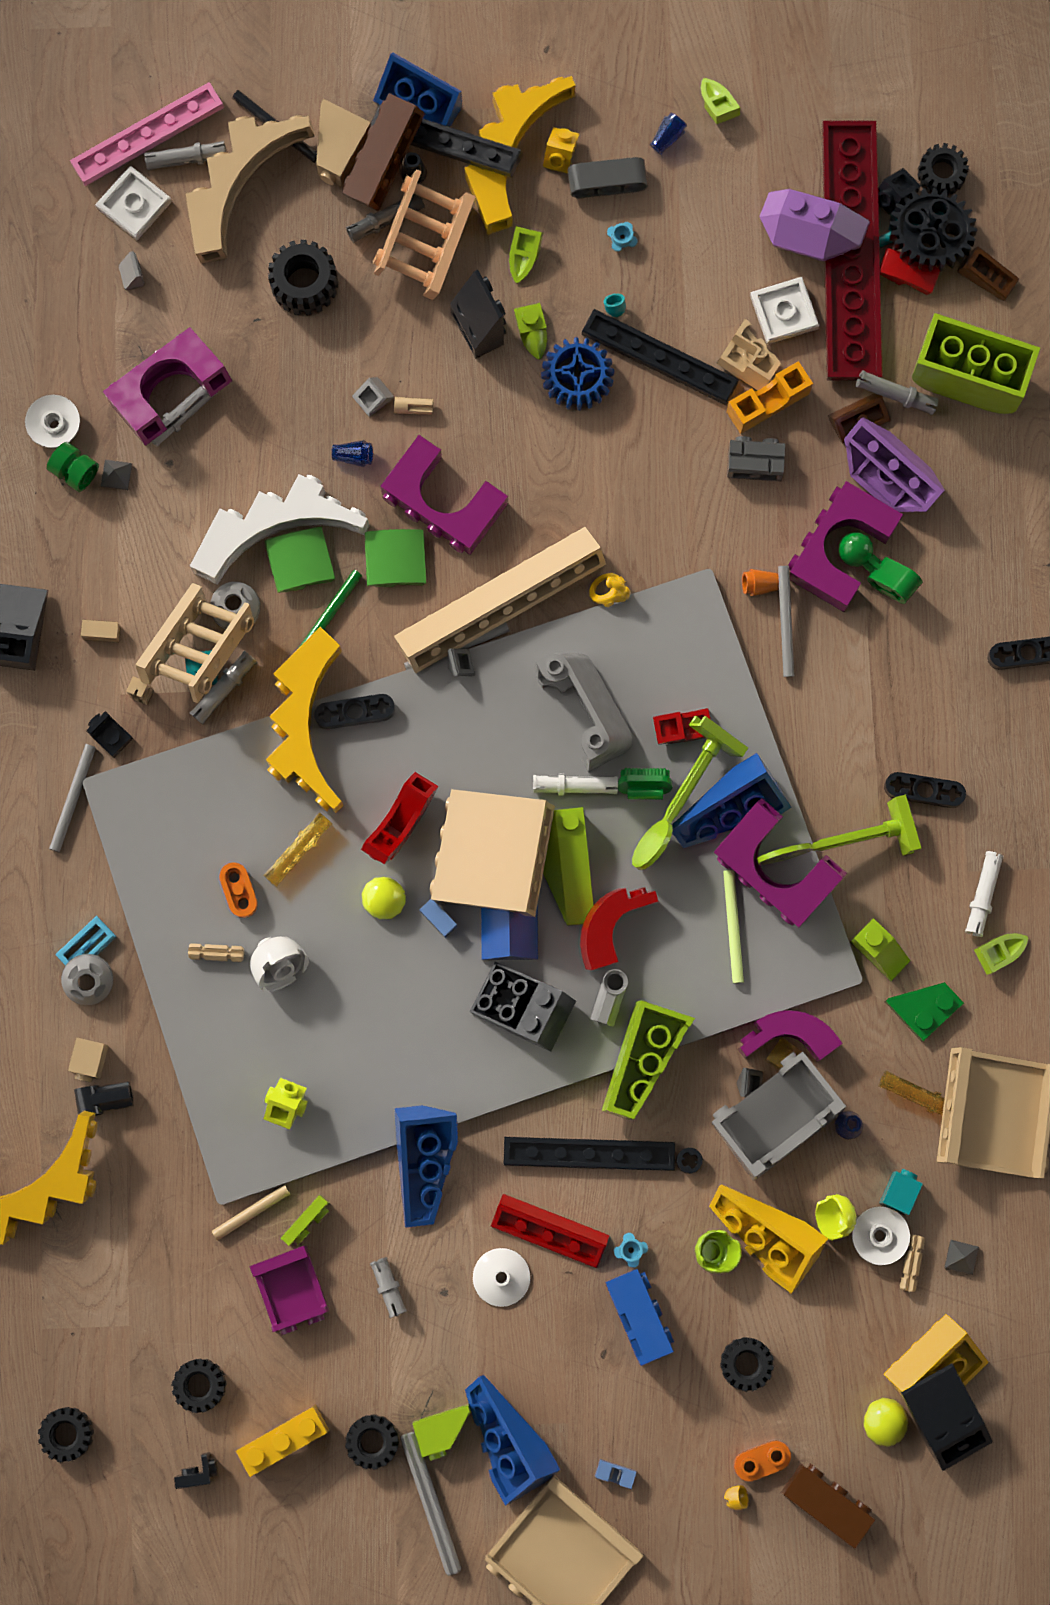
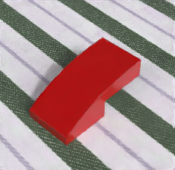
M890 248L886 249L880 264L881 276L898 285L905 283L925 295L933 292L940 273L938 267L934 266L932 272H929L928 265L924 264L921 270H919L918 262L915 261L913 264L908 265L910 257L906 256L900 259V251Z
M709 708L653 717L658 745L705 739L704 736L690 727L689 724L694 716L699 717L701 720L706 716L711 720Z

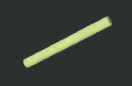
M734 870L723 871L732 981L733 983H744Z

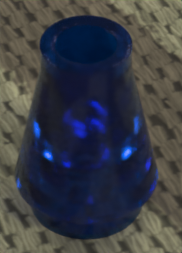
M670 112L668 116H664L649 145L662 155L668 147L685 134L684 129L687 127V124L679 116Z
M365 440L333 444L332 460L360 467L371 465L373 461L372 443H366Z
M853 1111L842 1112L835 1121L836 1132L844 1139L851 1140L857 1138L863 1130L862 1118ZM849 1119L856 1122L854 1129L848 1127L847 1122Z

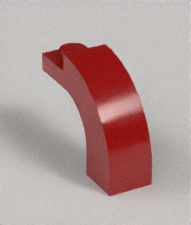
M414 772L403 784L390 811L377 829L366 839L361 850L372 859L384 865L389 859L392 860L419 823L439 786Z
M646 887L629 891L630 897H628L626 888H618L604 895L593 905L585 918L580 936L581 954L586 970H595L619 962L613 944L615 924L626 912L659 902L656 891H646Z

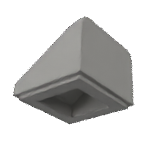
M134 251L129 252L119 265L125 290L141 287L145 284L137 255Z
M371 377L352 397L368 416H372L390 402L394 395L378 377Z

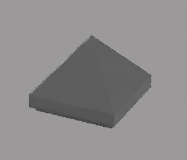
M105 460L101 487L128 490L132 463Z
M448 649V669L454 676H475L469 649Z
M749 1068L742 1069L736 1082L741 1097H747L762 1085L763 1071Z
M950 1240L944 1268L973 1275L979 1247Z

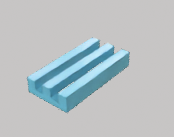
M96 916L55 955L66 966L71 959L88 950L103 934L106 933L107 936L88 954L98 955L117 936ZM98 925L100 929L67 959L65 955Z

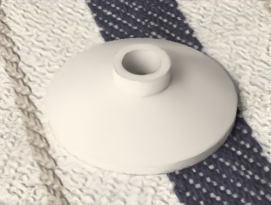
M47 395L37 399L29 407L25 417V426L29 436L35 443L46 448H57L63 442L72 441L80 427V416L76 406L69 399L60 395ZM58 421V427L51 428V422Z
M873 1207L864 1211L857 1218L855 1228L852 1231V1240L856 1251L863 1259L872 1264L887 1265L899 1260L905 1254L910 1242V1231L905 1219L895 1210L887 1207ZM878 1230L883 1231L885 1235L884 1239L880 1242L874 1236Z
M504 1248L491 1250L485 1253L475 1265L473 1272L475 1290L485 1302L491 1305L504 1307L515 1304L528 1290L530 1284L529 1267L526 1261L515 1251ZM504 1272L507 1275L506 1282H497V1273Z

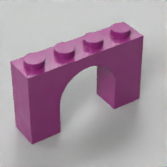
M190 327L102 391L111 406L145 446L167 430L158 414L149 405L151 392L160 381L173 375H188L194 378L210 397L232 382L225 366Z
M418 435L381 484L382 498L393 507L398 505L406 510L404 512L405 515L412 521L417 523L420 520L428 526L427 530L438 538L443 536L449 540V545L457 552L463 553L465 551L471 555L508 505V496L485 481L469 504L463 509L454 513H440L431 509L424 502L421 490L427 477L442 459L441 449L421 435Z
M847 481L842 488L838 486L835 488L829 498V501L832 502L828 511L822 509L815 521L818 527L814 534L810 531L807 533L801 543V546L804 547L801 555L795 554L788 564L790 581L842 612L848 607L861 582L840 571L829 562L824 551V539L837 528L855 527L886 544L903 516L902 513Z
M762 798L744 816L714 853L718 856L717 860L722 866L727 869L732 868L739 874L738 879L745 886L756 889L760 893V899L770 907L774 905L782 912L780 915L784 921L792 926L795 924L797 927H800L845 877L847 872L825 855L809 874L797 883L781 884L770 879L762 870L761 865H758L757 858L759 857L761 843L783 816Z

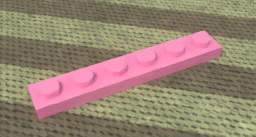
M210 82L73 158L70 162L83 184L87 186L223 109V103Z

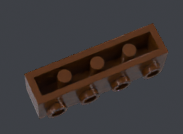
M388 94L386 100L380 105L379 115L375 124L368 131L363 149L356 156V164L351 174L345 179L343 194L379 212L425 115L420 108L392 94Z

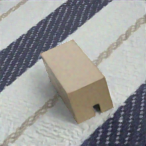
M82 620L81 637L83 640L119 642L121 626L118 622Z
M133 676L126 692L131 699L138 702L142 699L141 703L147 705L153 689L149 684L141 682L139 678Z

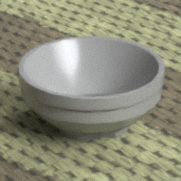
M229 582L223 584L214 592L210 604L236 614L244 603L250 604L254 623L260 614L261 605L259 597L245 583ZM230 596H238L241 599L242 604L237 610H229L226 607L225 602ZM213 617L219 627L224 630L230 625L226 621Z
M81 954L66 964L62 972L61 984L65 994L73 1002L81 1005H93L104 1000L110 993L113 985V973L111 967L103 958L93 954ZM84 974L91 975L95 979V986L90 990L81 989L78 985L80 976Z

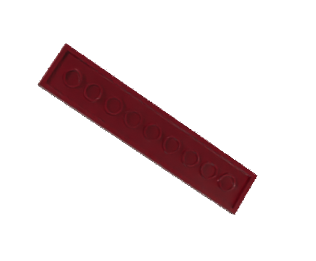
M823 121V199L841 203L870 221L860 248L852 249L842 255L824 261L827 381H857L858 379L867 381L859 377L862 370L882 378L876 121Z

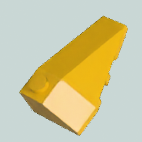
M722 1184L718 1187L709 1205L729 1231L737 1233L747 1245L745 1250L750 1255L754 1253L764 1265L762 1270L767 1276L791 1294L819 1258L828 1241L826 1236L805 1221Z

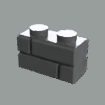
M739 436L735 440H730L727 478L782 481L785 443H779V440L775 438H765L763 442H756L746 436Z

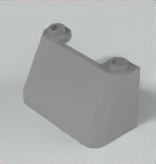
M553 653L536 661V678L541 687L554 686L560 693L574 688L594 725L584 732L581 739V745L586 754L582 758V762L588 772L619 757L630 749L633 738L594 664L587 655L581 653Z
M794 1052L780 1062L783 1068L736 1106L728 1108L727 1105H724L713 1114L715 1120L712 1121V1125L753 1181L829 1124L846 1108V1105L804 1052L797 1056Z

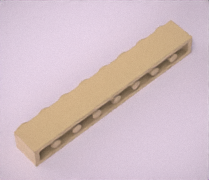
M586 527L572 533L565 539L549 546L544 551L523 561L516 567L500 574L495 579L395 635L394 637L402 654L414 672L418 673L446 657L448 649H460L606 565L601 547Z

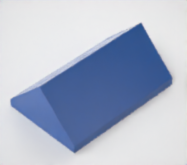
M393 52L390 54L373 101L381 105L386 100L388 94H392L420 108L425 113L423 119L451 127L463 108L462 91Z
M538 904L535 917L524 916L519 912L481 908L482 960H538Z

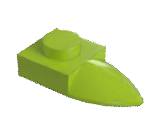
M704 78L701 83L704 108L716 125L740 116V106L730 92L720 83Z
M516 226L509 256L510 271L515 283L523 280L532 269L535 260H538L544 233Z
M536 303L515 308L514 315L523 345L532 356L538 360L542 359L547 345V327L541 304Z
M1017 933L1006 934L974 949L986 975L994 973L1015 961L1024 951L1029 938L1026 935Z

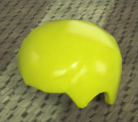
M383 876L372 879L365 885L361 893L364 909L378 919L394 918L401 913L406 903L405 890L396 880L390 877Z
M839 1194L830 1195L826 1199L819 1201L816 1205L815 1217L817 1226L821 1234L826 1236L828 1240L846 1237L854 1230L857 1220L856 1211L847 1197Z
M881 1398L872 1402L864 1417V1428L867 1437L875 1444L886 1447L899 1443L904 1438L908 1428V1418L904 1407L896 1400Z

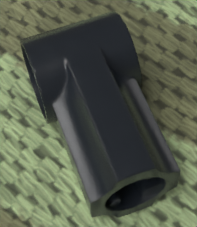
M130 1082L102 1087L93 1085L74 1089L78 1114L88 1111L96 1113L95 1116L104 1114V1111L134 1106Z

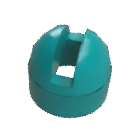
M611 294L604 299L603 303L607 314L615 318L622 316L626 309L625 297L622 294Z

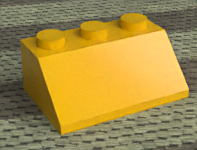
M945 1314L898 1361L894 1362L884 1375L901 1394L902 1391L952 1363L965 1386L989 1361L968 1333Z

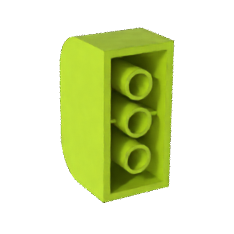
M934 313L912 374V380L927 391L980 409L1000 414L1014 413L1024 399L1040 347Z

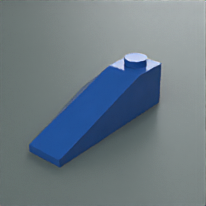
M758 753L733 767L672 824V834L681 846L686 848L715 839L718 834L733 830L762 798L780 814L792 807Z
M424 1105L394 1108L405 1228L432 1225L435 1222L443 1195L442 1189L446 1175L450 1171L451 1158L458 1144L457 1114Z
M485 1375L479 1376L465 1389L474 1423L480 1426L484 1442L480 1443L483 1453L488 1452L492 1469L488 1470L490 1478L505 1506L546 1483L560 1471L547 1444Z

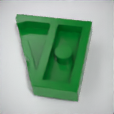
M945 982L890 997L885 1001L890 1009L921 1042L964 1004Z

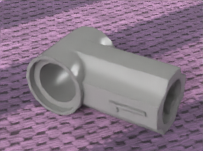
M613 969L605 974L590 1020L614 1027L628 986V978L623 971ZM611 975L620 976L623 980L622 988L616 991L611 990L607 985L608 977Z

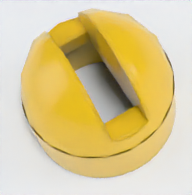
M743 1485L729 1488L724 1495V1499L729 1500L726 1505L730 1509L742 1510L748 1507L749 1497Z

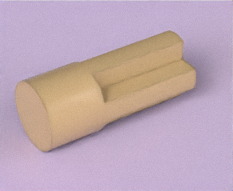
M395 397L394 413L432 415L433 399Z

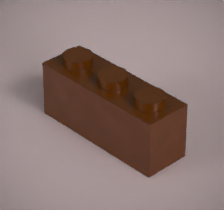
M811 1463L807 1468L800 1464L781 1493L856 1549L875 1521L869 1515L872 1509L859 1499L855 1504L847 1499L845 1496L848 1491L835 1481L830 1486L822 1480L824 1473Z

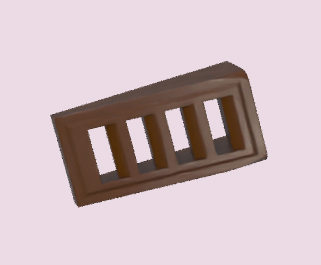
M979 246L970 251V254L966 256L957 270L963 277L1003 301L1007 299L1019 281L1016 275ZM975 261L979 263L976 268L972 266ZM984 267L988 268V270L986 271V273L983 275V274L981 273V271L983 270V268H984ZM993 273L998 274L993 282L989 280ZM1004 278L1007 280V282L1001 289L998 287V285Z

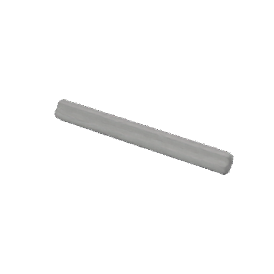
M415 1432L406 1433L401 1436V1442L442 1564L448 1576L457 1574L461 1571V1566L424 1457L421 1455Z

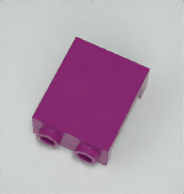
M307 1246L296 1248L249 1266L253 1277L256 1278L270 1318L272 1332L280 1330L282 1336L298 1330L296 1324L307 1320L308 1325L325 1319L323 1313L329 1312V1308Z

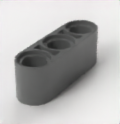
M640 157L578 163L568 167L570 193L574 198L640 192L648 187L645 160Z

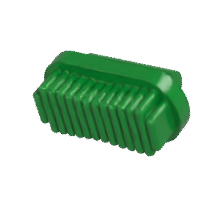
M624 768V770L621 769L620 778L618 779V790L623 794H627V799L663 800V794H667L673 789L670 771L666 770V768Z

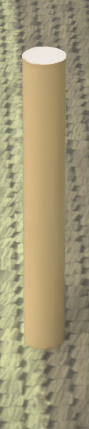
M284 1184L212 1230L216 1240H220L290 1195L291 1193L287 1186Z

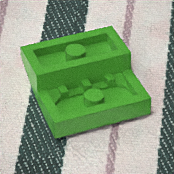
M322 527L296 531L264 541L278 593L302 590L308 585L332 582L335 579Z
M393 529L367 531L364 533L367 586H423L426 583L423 530Z

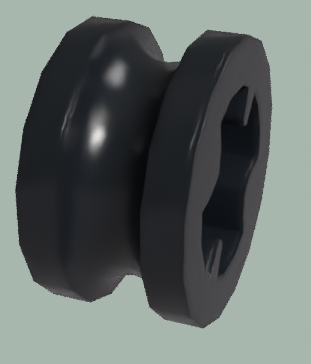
M685 1148L679 1152L676 1163L682 1172L691 1174L701 1168L703 1158L698 1150ZM687 1152L690 1156L695 1154L697 1157V1161L694 1162L697 1165L692 1169L689 1165L684 1167L681 1160H685L682 1156Z

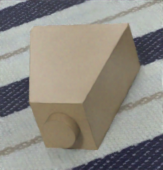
M325 99L321 102L316 165L318 175L324 182L330 185L335 183L342 187L356 163L355 160L358 152L363 149L366 143L371 122Z

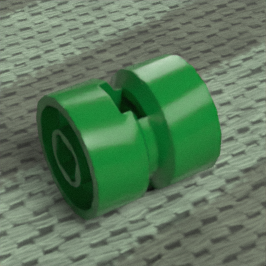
M66 441L60 444L52 453L46 469L59 479L65 478V483L75 491L82 492L95 478L99 464L88 455L80 456L81 451Z

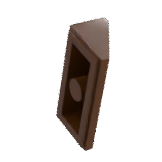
M876 393L828 415L841 443H845L844 438L861 418H865L878 426L891 421L883 397Z

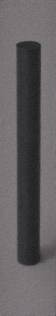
M240 90L233 94L232 99L261 122L277 121ZM303 140L292 144L295 149L313 163L317 161V151Z

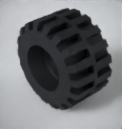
M301 240V244H295V241L289 242L290 247L286 248L283 245L279 248L280 254L274 253L272 256L273 263H269L268 279L273 296H275L276 302L279 305L283 304V308L287 312L293 309L294 315L300 316L301 312H305L306 316L312 315L311 311L313 310L319 313L323 311L322 305L328 307L331 304L330 297L335 298L337 294L338 278L334 260L331 254L328 255L327 249L323 246L319 249L316 242L312 241L311 245H308L307 240ZM308 268L319 274L317 280L305 288L294 287L288 282L291 274L298 269Z

